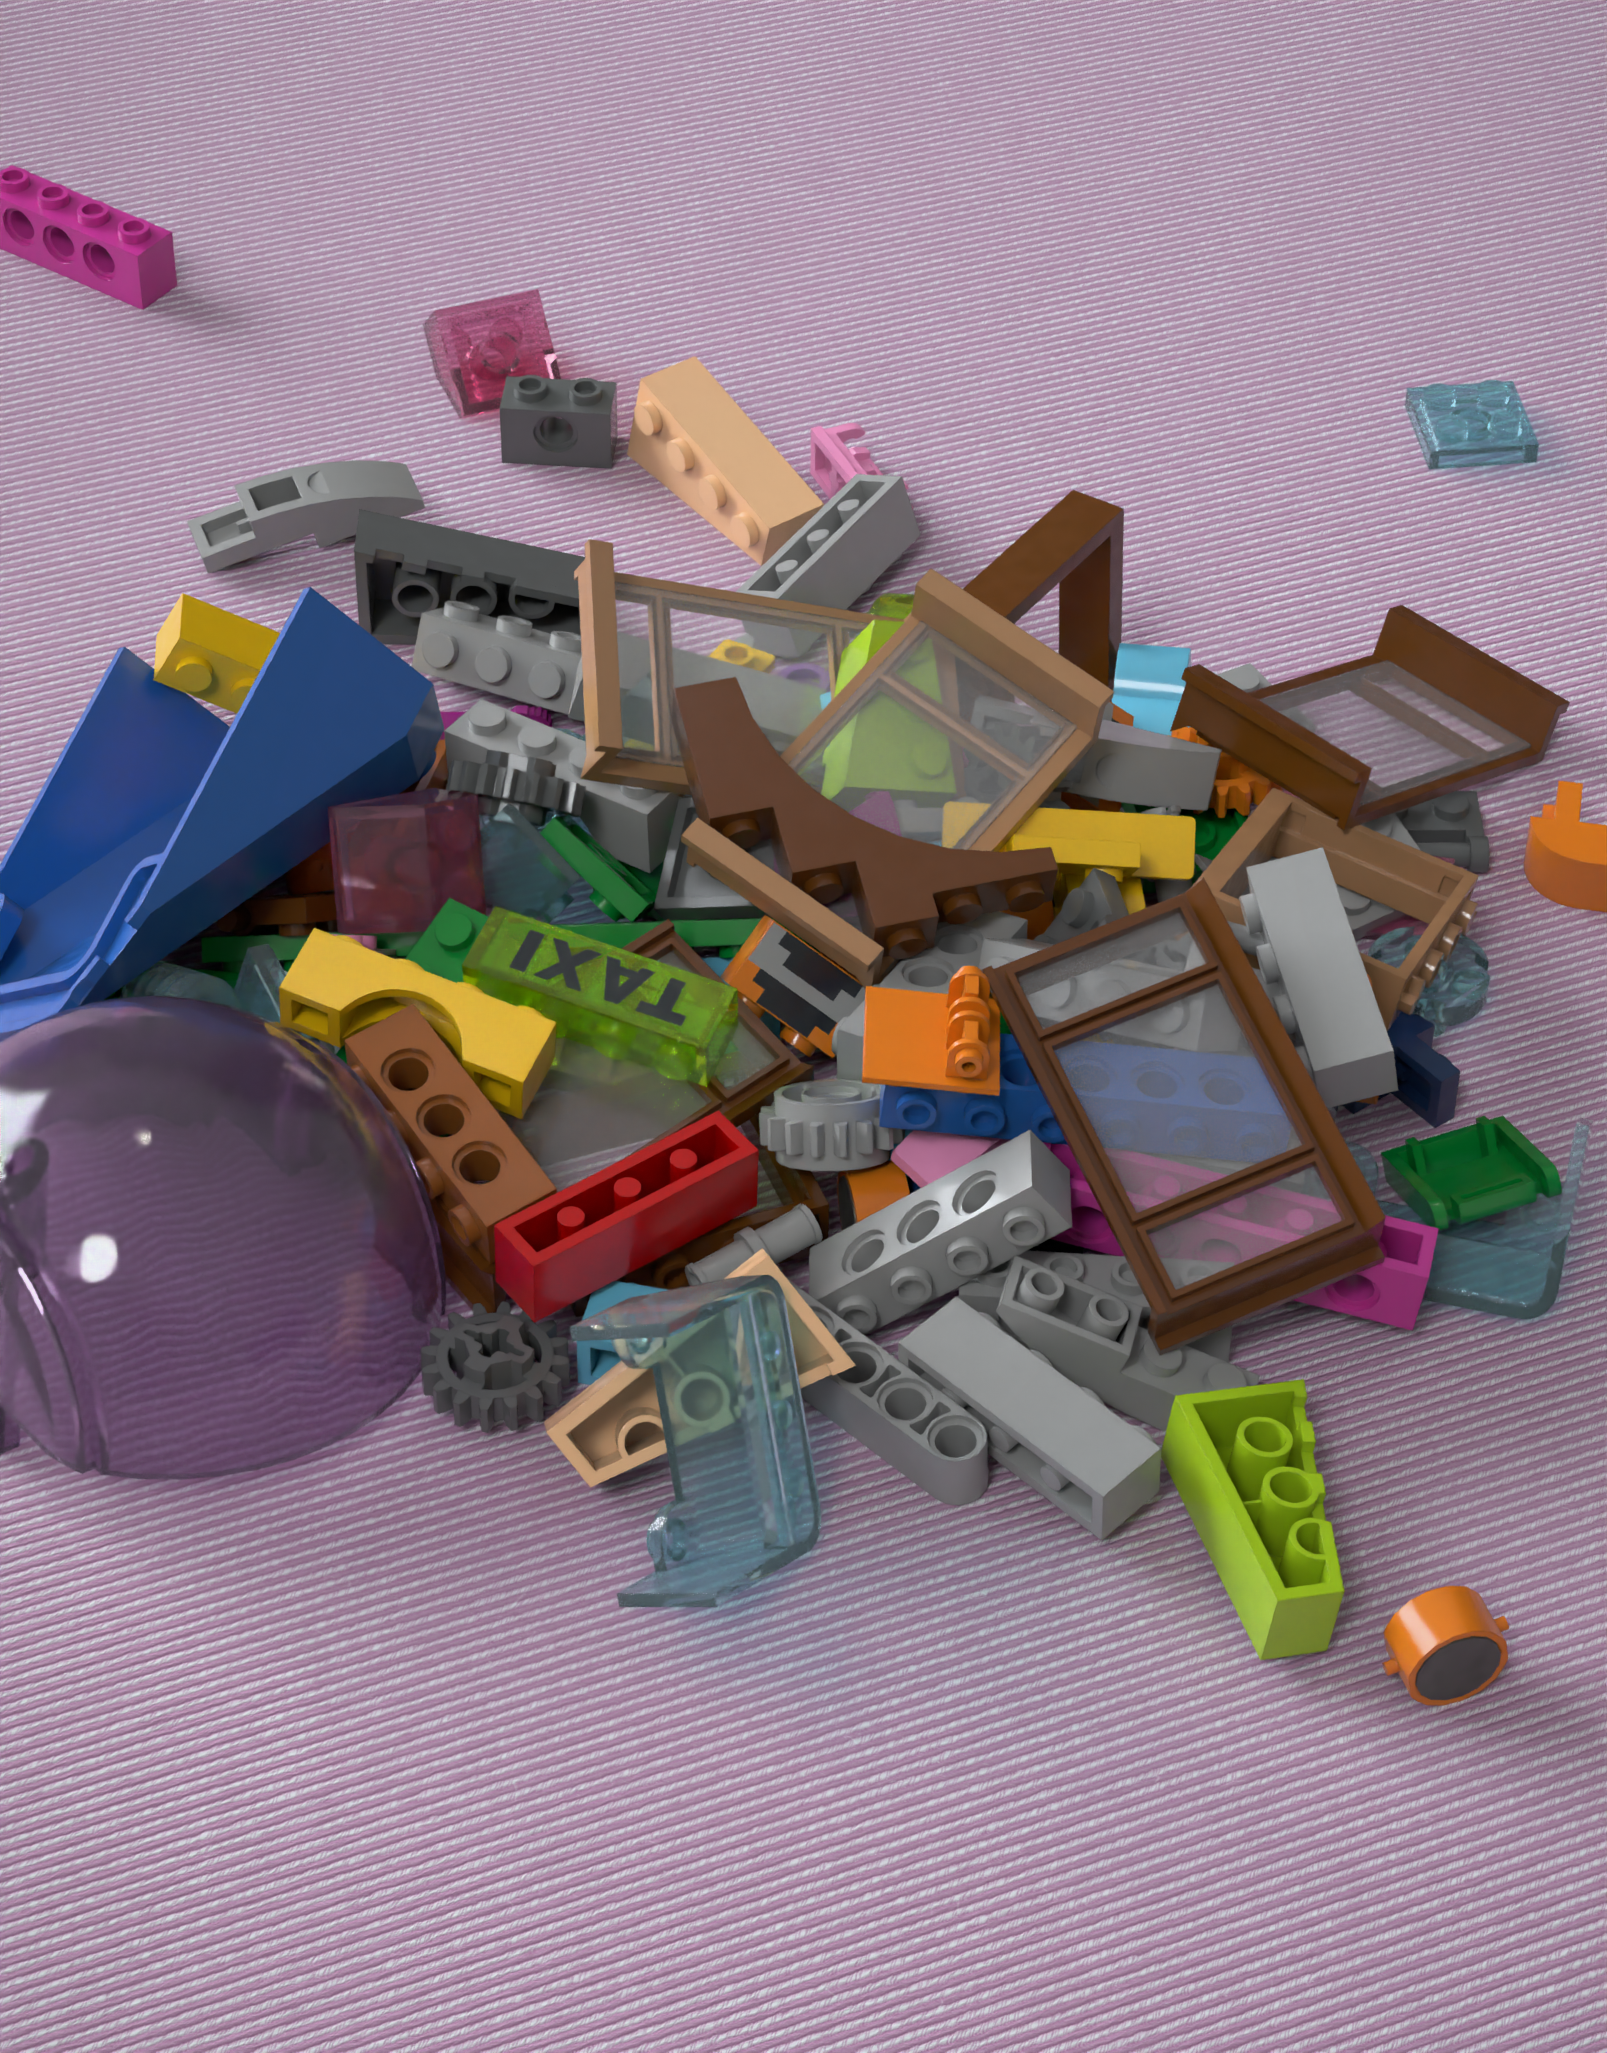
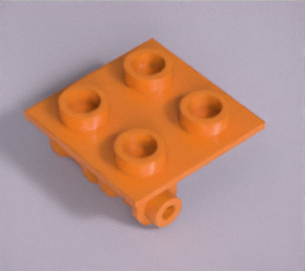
M971 965L960 968L950 980L948 994L866 986L862 1083L999 1096L1000 1010L994 998H989L990 981L982 970Z

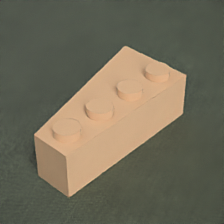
M696 356L640 379L627 455L759 565H764L824 506L819 497Z
M762 1248L548 1418L544 1425L546 1433L591 1488L669 1452L681 1443L708 1431L711 1433L734 1422V1419L773 1401L774 1403L801 1391L800 1389L829 1375L834 1376L856 1365Z

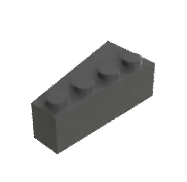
M359 509L354 546L359 625L382 644L416 645L421 614L443 608L446 601H457L480 608L479 614L498 619L499 616H511L525 619L533 623L532 629L550 634L552 631H565L581 635L578 581L574 580V571L585 560V557Z

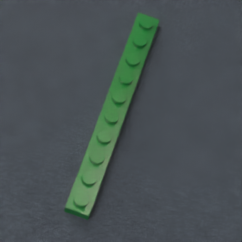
M762 918L670 921L675 925V932L693 950L694 946H719V958H734ZM666 920L634 921L632 923L503 926L515 952H518L530 930L545 934L531 959V964H553L560 962L553 937L568 942L570 951L589 949L601 953L602 955L594 958V962H601L607 956L617 952ZM783 926L785 929H787L788 931H790L792 934H794L795 936H797L799 939H801L802 941H804L806 944H808L809 946H811L813 949H815L816 951H818V952L821 954V952H820L818 949H816L815 947H813L812 945H810L808 942H806L805 940H803L801 937H799L798 935H796L795 933H793L791 930H789L788 928H786L785 926ZM426 929L337 931L327 933L377 936V949H396V956H407ZM278 933L255 934L251 936L218 935L201 937L202 963L222 962V971L260 973V961L283 960L284 970L288 972L310 935L279 936Z

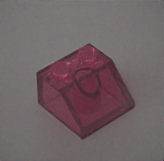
M538 289L435 310L423 323L436 378L459 418L500 410L507 376L537 375L542 378L561 379Z
M431 788L328 807L338 933L425 932L449 898L486 915L478 795Z

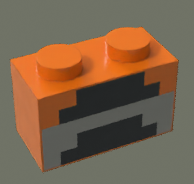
M766 915L763 916L720 976L722 980L734 988L732 991L759 1019L767 1011L784 1023L786 1026L779 1036L810 1058L817 1048L832 1058L835 1056L832 1052V1038L836 1026L843 1017H849L865 1000V988L857 979Z

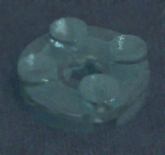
M1414 926L1392 930L1382 935L1371 945L1368 956L1399 968L1422 935L1413 936ZM1460 935L1449 961H1442L1437 973L1438 979L1434 980L1429 989L1424 987L1418 1004L1413 1011L1414 1014L1425 1018L1435 1025L1433 1037L1442 1035L1446 1031L1447 1026H1454L1473 1018L1483 1009L1487 1002L1490 983L1488 958L1477 943L1463 935Z

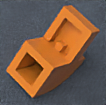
M1559 780L1555 805L1543 803L1541 817L1530 816L1524 856L1526 878L1540 894L1558 904L1576 909L1607 912V825L1580 822L1583 783Z

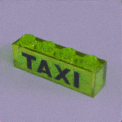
M497 906L494 907L462 963L463 982L470 983L478 987L486 995L514 1006L523 1005L534 1008L546 1018L556 1021V1038L564 1037L593 1047L604 1056L619 1060L625 1058L651 1067L672 1080H688L707 1087L738 1028L737 988Z

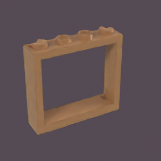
M1272 788L1195 883L1204 877L1226 920L1246 926L1240 900L1238 899L1249 886L1246 867L1268 862L1272 856L1280 859L1323 847L1336 884L1428 923L1429 926L1399 968L1359 952L1366 973L1371 978L1373 993L1384 1025L1388 1031L1401 1012L1408 1015L1413 1013L1424 987L1428 989L1431 987L1442 961H1449L1460 935L1466 936L1477 914L1475 910L1478 903L1470 899L1479 875L1362 825L1342 830L1337 827L1339 818L1334 820L1305 801ZM1189 931L1176 936L1174 939L1180 941ZM1245 953L1251 967L1261 970L1258 957Z

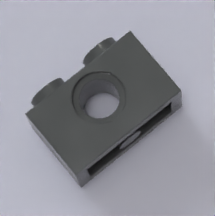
M537 375L507 376L500 404L502 463L612 469L618 437L617 382H603L592 378L568 380L542 378Z

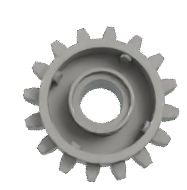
M829 1079L786 1085L774 1092L772 1106H762L761 1113H759L760 1145H768L769 1151H775L776 1161L779 1164L789 1168L808 1171H847L882 1164L890 1159V1150L894 1149L893 1144H900L904 1140L905 1129L879 1127L880 1084L862 1083L861 1080Z

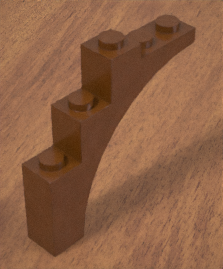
M736 677L673 689L671 722L698 818L742 849L750 848L759 841L770 839L780 876L820 904L832 902L841 895L851 893L863 934L884 948L883 957L890 956L894 959H906L920 954L925 949L933 948L937 924L941 922H948L954 925L964 924L977 919L982 914L1008 909L1012 912H1026L1039 907L1044 902L1052 901L1058 867L1051 847L1006 852L951 849L898 836L851 815L809 786L777 754L753 719Z

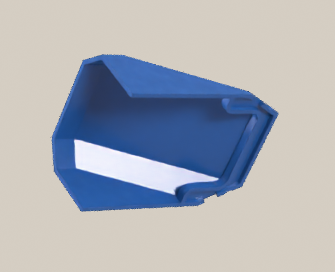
M311 587L303 589L231 726H228L188 694L154 681V668L125 646L119 648L0 864V1042L60 1031L423 778L436 760L437 753L434 749L444 731L433 683Z

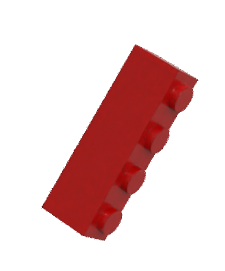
M719 1110L495 1224L496 1282L534 1323L756 1207L759 1150Z

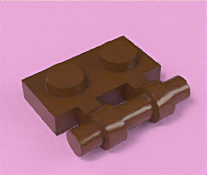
M348 891L279 894L249 898L217 920L216 924L222 931L231 932L236 936L255 935L263 929L271 933L279 932V936L310 935L314 928L324 932L351 930L350 918H356L359 915Z

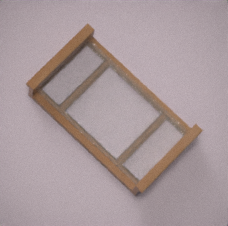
M589 539L585 543V560L574 571V580L578 581L586 736V758L580 779L692 795L671 722L673 689L731 677L737 678L753 719L780 756L834 699L842 651L874 619L905 622L911 616V613L905 619H898L614 572L613 543ZM932 641L942 706L960 718L955 656ZM948 738L957 792L948 802H956L966 797V792L964 791L962 747ZM824 751L800 775L809 786L820 794L825 769L822 768Z
M931 568L916 584L911 616L780 757L815 791L851 815L891 833L951 849L999 852L1097 742L1105 706L1113 698L1114 691ZM699 818L681 835V842L688 846L686 863L692 867L698 865L855 975L864 988L880 984L896 967L900 959H894L890 956L883 957L884 948L863 934L852 894H844L832 902L820 904L780 876L770 839L759 841L750 848L742 849Z

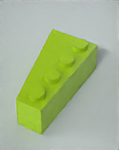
M1304 1379L1175 1395L1161 1449V1458L1260 1660L1327 1651L1345 1592L1332 1523L1326 1521L1323 1502L1326 1491L1322 1473H1317L1313 1451L1316 1439L1313 1423L1307 1421L1305 1404L1307 1392Z

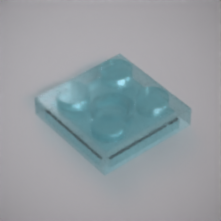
M1486 380L1481 383L1459 385L1437 383L1427 387L1407 388L1405 408L1429 470L1537 462L1539 443L1513 381Z

